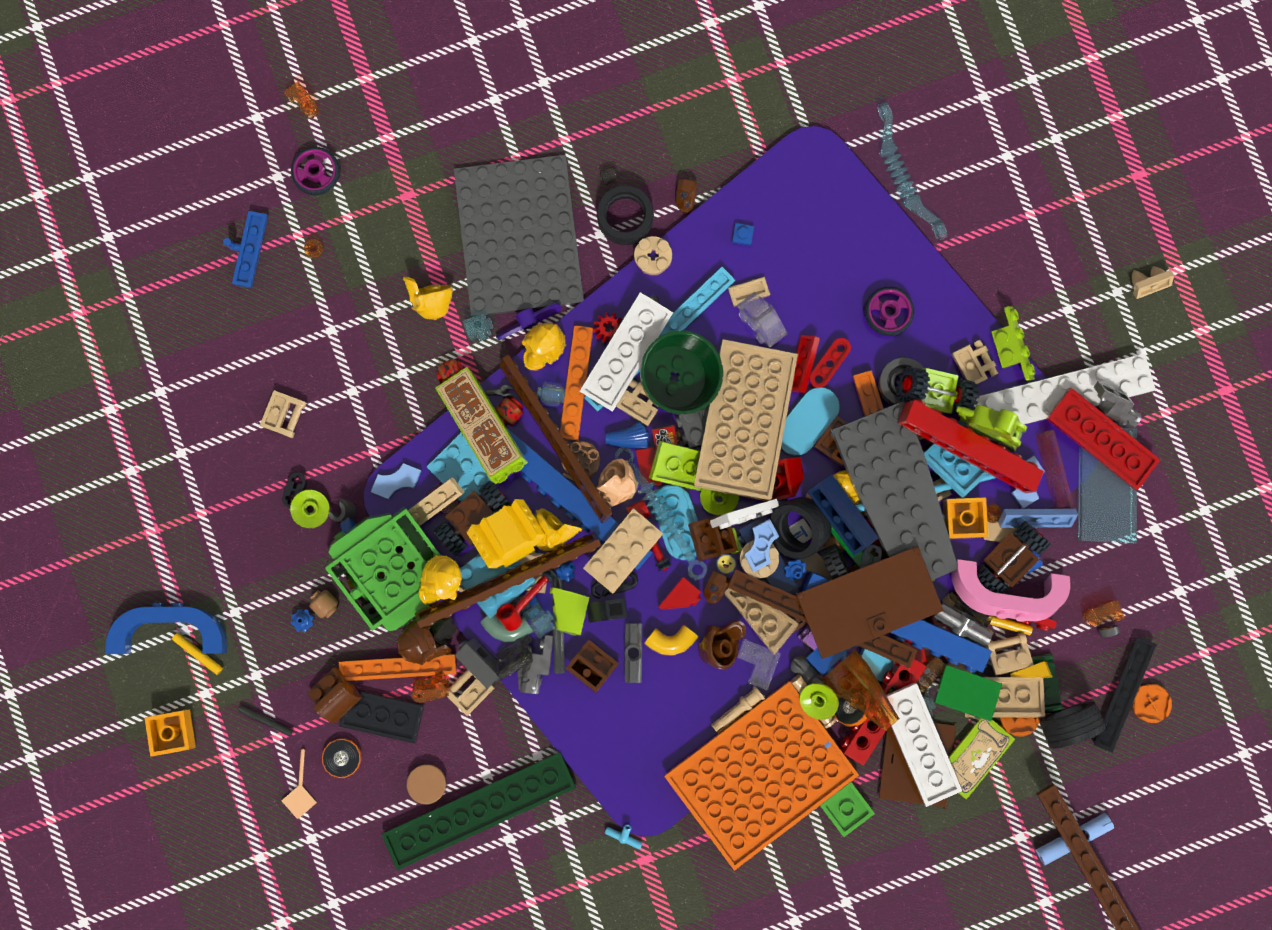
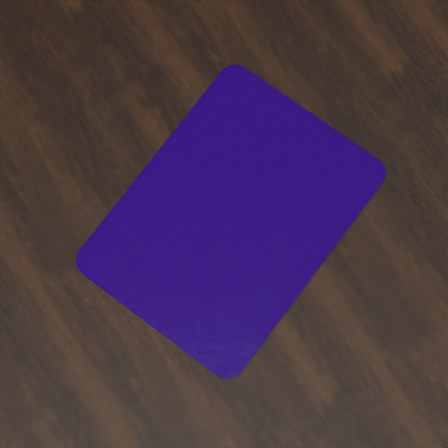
M818 126L801 127L788 134L661 238L669 243L672 250L671 264L663 273L659 275L645 274L638 268L634 259L555 324L561 329L566 340L563 354L560 355L558 360L552 364L546 362L545 367L534 371L529 370L524 364L523 356L526 348L512 358L517 363L521 375L527 378L531 390L537 393L542 407L544 406L548 410L552 422L557 424L560 433L574 325L594 329L596 328L593 324L594 321L600 322L598 315L605 318V312H608L609 317L614 312L616 313L615 319L621 317L623 321L640 292L674 313L709 278L723 267L735 279V282L730 287L765 277L770 296L733 307L729 291L726 289L684 331H691L706 338L715 347L719 355L723 339L796 354L801 335L816 336L820 340L811 373L836 339H847L851 344V351L827 385L823 387L836 395L839 401V413L837 416L847 423L864 417L852 376L872 370L879 392L878 378L881 371L888 363L900 356L917 361L923 368L958 375V379H964L951 354L968 345L975 351L977 349L974 343L981 340L982 344L986 345L988 349L987 353L990 359L995 362L998 374L991 377L989 371H985L988 379L977 384V388L980 391L977 393L978 395L982 396L1047 379L1030 358V364H1033L1035 368L1034 380L1026 381L1021 363L1002 368L992 336V331L1003 328L1001 324L844 141L831 130ZM735 223L754 226L751 246L732 243ZM652 251L651 254H648V257H651V260L654 261L659 255ZM888 286L897 287L905 291L914 304L912 323L904 332L893 336H885L871 329L864 314L865 304L869 296L877 289ZM883 294L879 296L878 299L882 303H884L887 300H894L897 302L899 296L894 294ZM885 308L887 315H894L892 308ZM906 308L900 309V314L894 320L898 327L906 320ZM871 310L874 321L884 328L886 322L880 319L879 311ZM608 324V327L605 326L606 332L613 331L612 325ZM593 333L587 378L609 344V339H607L605 344L602 343L603 337L597 340L596 335L598 333ZM843 346L837 347L838 351H844ZM977 356V359L981 367L984 366L985 364L981 356ZM827 361L826 365L828 367H832L833 363L831 361ZM501 368L480 384L485 393L486 390H498L503 385L512 387ZM640 372L633 378L638 383L641 382ZM671 372L670 380L678 382L679 373ZM899 375L895 377V387L899 386V384H897V381H900ZM820 376L815 377L816 382H822ZM556 382L561 384V386L556 387ZM808 382L806 393L814 389L810 382ZM628 385L626 390L633 393L635 389ZM509 389L507 394H512L513 398L523 406L524 414L514 425L506 423V428L561 475L563 473L567 474L561 460L516 391ZM791 392L787 416L806 393ZM879 392L883 408L892 406L883 399ZM641 393L638 395V398L646 403L649 400L648 397ZM498 394L487 395L495 409L507 398ZM584 399L579 441L592 444L600 455L599 469L590 477V480L594 486H598L600 475L605 467L613 460L624 459L630 464L635 479L638 482V488L633 498L611 507L612 514L610 517L621 524L628 515L626 507L644 500L651 515L647 520L660 530L653 510V499L659 489L673 484L661 482L662 485L643 489L636 450L646 448H627L606 444V432L629 428L638 420L617 407L614 408L613 412L606 407L597 412ZM653 404L652 406L658 409V412L648 427L643 424L649 433L648 448L655 447L656 453L653 430L672 426L675 428L677 445L688 448L682 442L681 435L684 434L682 427L678 428L675 417L678 414L669 413ZM449 410L378 466L368 478L364 490V503L369 517L390 513L392 516L403 507L409 510L443 484L427 466L461 433ZM942 412L943 416L954 418L957 421L961 418L958 416L959 413L952 412V414ZM1044 419L1025 424L1027 430L1022 432L1021 445L1017 447L1015 452L1008 451L1019 454L1025 461L1035 456L1045 471L1037 488L1039 499L1023 509H1052L1087 479L1094 470L1097 460L1051 422ZM917 435L921 447L929 442V440ZM567 440L568 443H569V445H570L571 443H573V442H577V441ZM930 445L929 447H927L926 450L924 451V453H925L932 445ZM702 446L693 449L701 451ZM814 446L807 453L795 456L780 450L779 460L801 458L804 478L796 496L778 500L779 506L791 499L806 497L808 491L831 474L834 475L839 471L846 470V468H842L829 460L830 458L818 451ZM403 463L421 470L415 489L401 488L392 495L391 499L371 492L378 474L391 475L397 472ZM928 466L930 473L938 475L932 468ZM513 472L505 481L497 484L493 483L511 504L515 499H524L534 517L536 510L543 508L551 512L563 524L580 527L581 522L576 518L574 521L565 514L567 510L564 507L560 506L558 508L550 501L552 499L547 493L545 495L541 494L536 489L538 486L533 481L527 482L521 476L523 472ZM998 478L979 482L964 497L986 498L987 521L998 522L1004 509H1021L1011 493L1015 488ZM567 479V480H568L569 482H571L575 487L578 488V486L576 485V483H575L574 481H572V480H570V479ZM681 487L689 494L698 521L717 516L710 514L703 508L700 502L701 491ZM950 489V492L952 493V495H950V496H948V497H946V498H944V499L938 501V502H939V505H940V508H941L942 514H943V502H942L943 500H946V499H963V498H962L957 492H955L953 489ZM480 495V498L484 502H486L487 500H485V498L482 495ZM739 496L738 504L732 512L761 504L763 500ZM457 498L419 527L440 555L451 558L458 564L459 568H462L479 554L475 545L470 546L460 535L468 547L456 557L442 544L433 532L443 521H446L455 530V527L445 516L461 503ZM717 498L716 502H722V499ZM491 506L490 509H491L494 513H496V511L494 510V508ZM790 511L788 526H792L804 517ZM772 513L744 523L731 525V527L735 528L738 536L739 533L737 531L758 519L761 523L769 520ZM582 529V531H579V533L572 537L566 544L576 539H579L587 534L592 533V531L587 533L585 530ZM661 536L657 543L665 560L669 558L668 562L672 565L667 570L658 572L659 568L655 566L658 561L654 553H652L638 571L635 568L632 571L638 577V584L635 588L618 594H608L604 597L602 596L603 587L597 586L596 592L601 595L599 599L595 598L591 593V586L597 580L583 568L601 546L597 547L593 552H586L580 555L575 560H569L570 563L575 565V571L573 572L575 577L571 578L569 582L565 579L562 580L563 590L590 597L588 603L625 598L627 618L589 623L586 610L581 635L564 633L565 668L588 639L619 663L597 693H594L567 670L562 674L554 672V642L550 675H541L543 679L539 694L523 693L519 690L518 664L523 662L527 653L543 654V651L540 650L541 639H545V635L553 636L552 594H550L552 583L547 582L545 594L538 592L535 595L542 610L526 618L534 632L516 642H503L493 638L480 623L487 615L477 603L471 605L466 610H459L450 616L451 620L468 641L475 638L507 670L500 677L501 682L556 750L561 753L564 760L614 822L621 828L624 825L631 826V834L641 837L658 835L671 828L690 812L664 777V774L716 736L718 733L711 724L735 706L741 696H745L753 690V686H756L766 698L788 680L791 681L797 676L790 669L791 660L795 656L805 657L812 651L798 638V635L808 623L793 633L777 653L773 655L728 600L725 593L717 603L710 604L706 601L704 588L713 571L732 579L735 570L745 573L739 559L741 551L735 554H725L735 559L736 568L730 574H723L719 572L716 566L717 560L721 556L699 562L697 556L689 560H680L673 557L667 551ZM812 538L806 541L805 543L811 544ZM982 538L950 539L956 561L959 559L976 562L977 569L982 564H986L983 560L1000 543L982 540ZM397 546L396 552H401V549ZM534 546V549H535L534 552H536V553L546 554V553L550 552V551H542V550H540L538 547H535V546ZM844 550L842 555L849 568L854 564V561ZM779 552L786 565H788L790 560H796ZM555 568V569H551V570L555 573V575L557 576V574H556V568ZM808 571L803 574V578L795 579L798 587L788 593L797 596L796 593L802 591L809 575ZM951 572L932 581L940 602L949 592L955 590ZM628 576L625 580L626 583L632 584L633 578ZM683 577L701 591L699 594L701 599L695 606L690 605L685 608L663 610L659 608L660 604ZM711 584L710 590L715 592L718 590V587ZM525 590L509 604L515 606L517 604V601L520 600L528 592V590ZM733 621L743 622L746 627V634L744 639L738 640V655L735 663L730 668L724 671L702 661L698 652V644L704 638L708 625L722 627ZM625 624H642V683H625ZM685 625L698 636L692 646L685 652L676 655H662L644 644L656 628L667 636H673ZM891 632L885 634V636L891 639H896L894 638L895 634ZM859 646L857 648L852 647L848 651L849 655L842 662L838 660L834 664L835 669L828 675L824 673L822 675L835 689L857 672L853 666L862 648ZM635 647L630 648L628 656L632 659L637 658L639 650Z

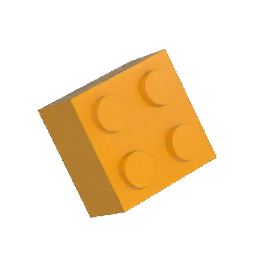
M986 498L946 499L942 501L943 514L945 515L944 522L950 539L989 537Z
M190 709L145 717L150 757L196 748Z

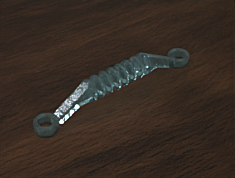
M883 102L877 106L879 116L884 122L880 156L881 158L887 157L883 162L884 164H891L887 168V171H894L890 178L897 177L893 184H900L896 191H903L899 195L900 198L906 197L902 204L930 223L933 233L938 240L947 238V230L944 223L923 206L919 194L913 195L917 188H910L914 184L913 181L907 182L911 175H904L908 169L907 167L901 168L904 164L903 160L897 161L901 154H894L898 147L892 139V111L888 103Z
M627 447L619 448L615 453V460L619 459V455L622 452H627L630 455L628 463L641 487L638 494H646L642 500H650L647 507L654 506L651 514L658 513L655 520H663L659 526H667L663 531L664 534L671 533L667 539L669 541L674 539L689 564V576L695 580L702 579L707 573V566L703 561L698 562L693 556L682 536L685 529H677L680 522L673 523L676 515L669 516L672 509H664L668 503H660L663 495L656 497L659 489L652 490L655 483H648L633 463V451ZM694 565H700L703 568L701 575H695L692 572Z

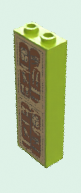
M468 367L435 388L493 483L497 484L505 481L510 474L520 471L528 463L475 375Z

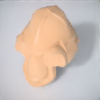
M616 459L610 462L602 471L597 489L601 492L603 499L617 505L618 502L633 498L638 488V482L628 461Z

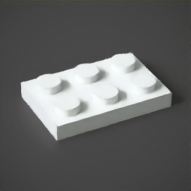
M777 499L727 513L710 520L712 528L719 526L720 529H724L734 524L744 523L748 520L773 513L772 509L778 507L779 504Z

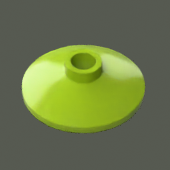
M702 489L700 493V502L703 508L710 514L717 516L732 512L739 500L738 495ZM720 498L722 502H716V499Z
M302 491L291 502V516L301 527H318L328 517V500L318 491ZM312 505L314 511L312 513L307 512V506Z
M809 684L800 694L801 707L812 718L819 720L828 719L838 709L837 695L825 684Z

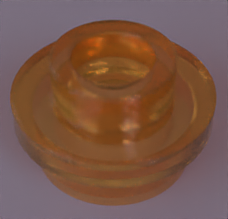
M311 239L305 243L304 252L310 258H318L323 253V245L320 241ZM316 246L317 250L315 252H311V248Z
M995 504L987 505V521L997 523L1002 515L1001 508Z

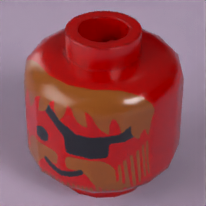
M450 359L439 364V372L436 373L439 382H445L463 370L461 362Z
M513 397L511 399L505 398L495 409L505 425L506 423L514 425L524 414L523 406Z

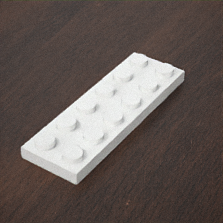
M640 292L580 392L613 412L640 368L646 350L659 337L673 312Z
M914 682L880 697L881 704L924 805L927 807L961 792L960 784L917 683Z

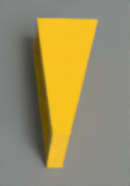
M1045 661L1010 674L1011 677L1053 678Z

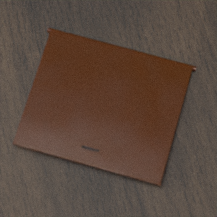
M934 723L946 754L949 756L954 748L956 724ZM889 725L886 731L879 799L924 804L893 729ZM948 798L932 804V806H940L947 809Z

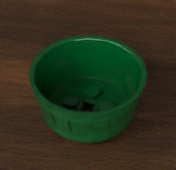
M671 331L659 336L646 350L640 366L641 384L649 400L660 409L673 414H692L706 408L717 397L723 382L722 361L715 347L703 336L691 331ZM671 372L679 373L678 382L670 380Z

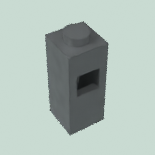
M475 638L470 641L465 640L458 646L459 651L455 657L486 689L495 684L507 671Z

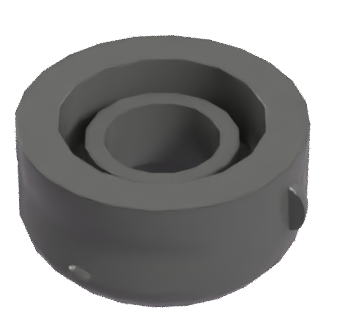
M900 356L888 363L881 371L878 378L879 392L890 405L902 402L899 399L900 396H897L899 391L896 390L894 384L895 377L900 374L903 375L902 371L906 370V367L922 369L923 366L917 361Z

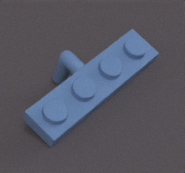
M1004 509L998 523L1000 528H1018L1024 521H1027L1036 529L1042 527H1072L1078 513L1076 509Z

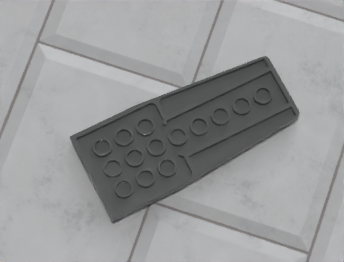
M904 401L832 429L833 438L851 484L876 535L879 537L878 539L887 558L918 545L931 580L955 571L957 569L956 558L917 434L897 423L905 405Z

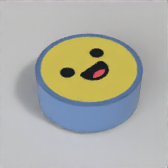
M722 555L718 558L716 566L719 572L730 574L736 568V561L730 555Z

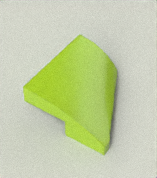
M550 588V594H553L555 603L553 612L556 615V630L570 635H581L590 597L558 588Z

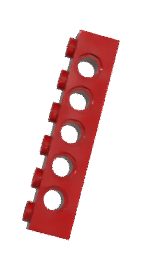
M915 658L910 668L893 662L894 666L892 669L888 670L883 676V683L872 694L873 698L869 703L871 708L867 719L858 726H852L850 735L846 736L841 743L840 750L863 766L890 725L885 711H878V706L881 704L879 698L887 695L889 688L893 686L898 690L914 682L917 683L927 666ZM906 670V676L900 679V671ZM870 720H875V725L868 728L867 723ZM860 736H865L862 744L856 743Z

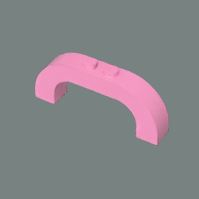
M957 559V569L951 572L953 586L964 603L977 612L997 616L1000 619L1011 618L1020 622L1047 619L1065 603L1070 592V576L1051 573L1044 581V598L1034 599L994 593L987 590L977 577V563L973 561Z

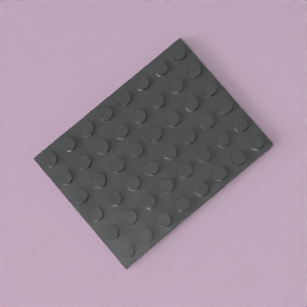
M566 155L454 169L471 317L518 312L529 308L533 310L542 309L553 303H559L561 306L580 304L584 297Z

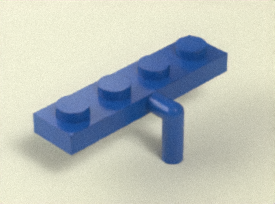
M248 211L241 244L233 243L229 238L223 240L224 245L230 250L239 251L232 284L235 286L251 289L253 287L269 217L267 214Z

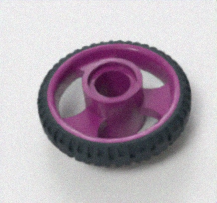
M309 147L299 152L292 162V180L296 187L306 194L322 195L334 188L339 180V163L336 157L327 149ZM314 154V159L307 161L303 170L298 168L304 158ZM327 158L333 166L332 177L326 176V169L322 165L323 161ZM314 168H319L317 174H311ZM305 178H309L312 182L321 183V187L310 188L305 186L302 181Z
M882 287L874 291L867 299L864 310L865 319L871 329L885 336L898 335L904 332L912 323L914 304L905 291L897 287ZM883 294H894L899 296L897 302L887 300L882 303L878 297ZM885 308H892L894 315H887ZM906 308V320L898 327L894 320L900 314V309ZM871 310L879 311L880 319L886 322L884 328L874 321Z

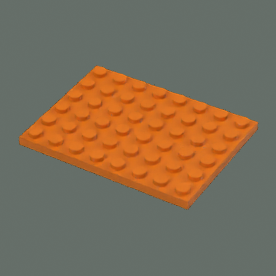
M789 680L767 696L765 700L755 705L752 710L746 712L664 774V777L734 871L859 776L819 720L810 717L804 712L800 704V694ZM830 742L832 746L826 748L825 744Z

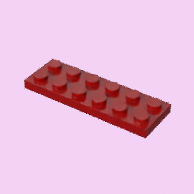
M1072 388L1066 391L1046 418L1134 490H1138L1160 461L1157 456Z

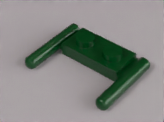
M1052 653L1031 656L1034 665L1045 661L1053 677L1043 678L1045 713L1062 711L1063 707Z

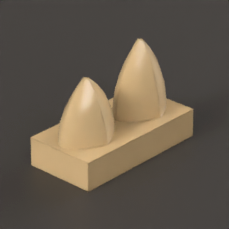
M1153 266L1150 272L1151 277L1148 278L1143 273L1133 270L1132 283L1134 285L1133 294L1135 298L1138 299L1172 286L1173 272L1171 270L1165 272L1163 269Z

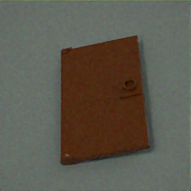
M918 545L796 593L822 659L944 611Z

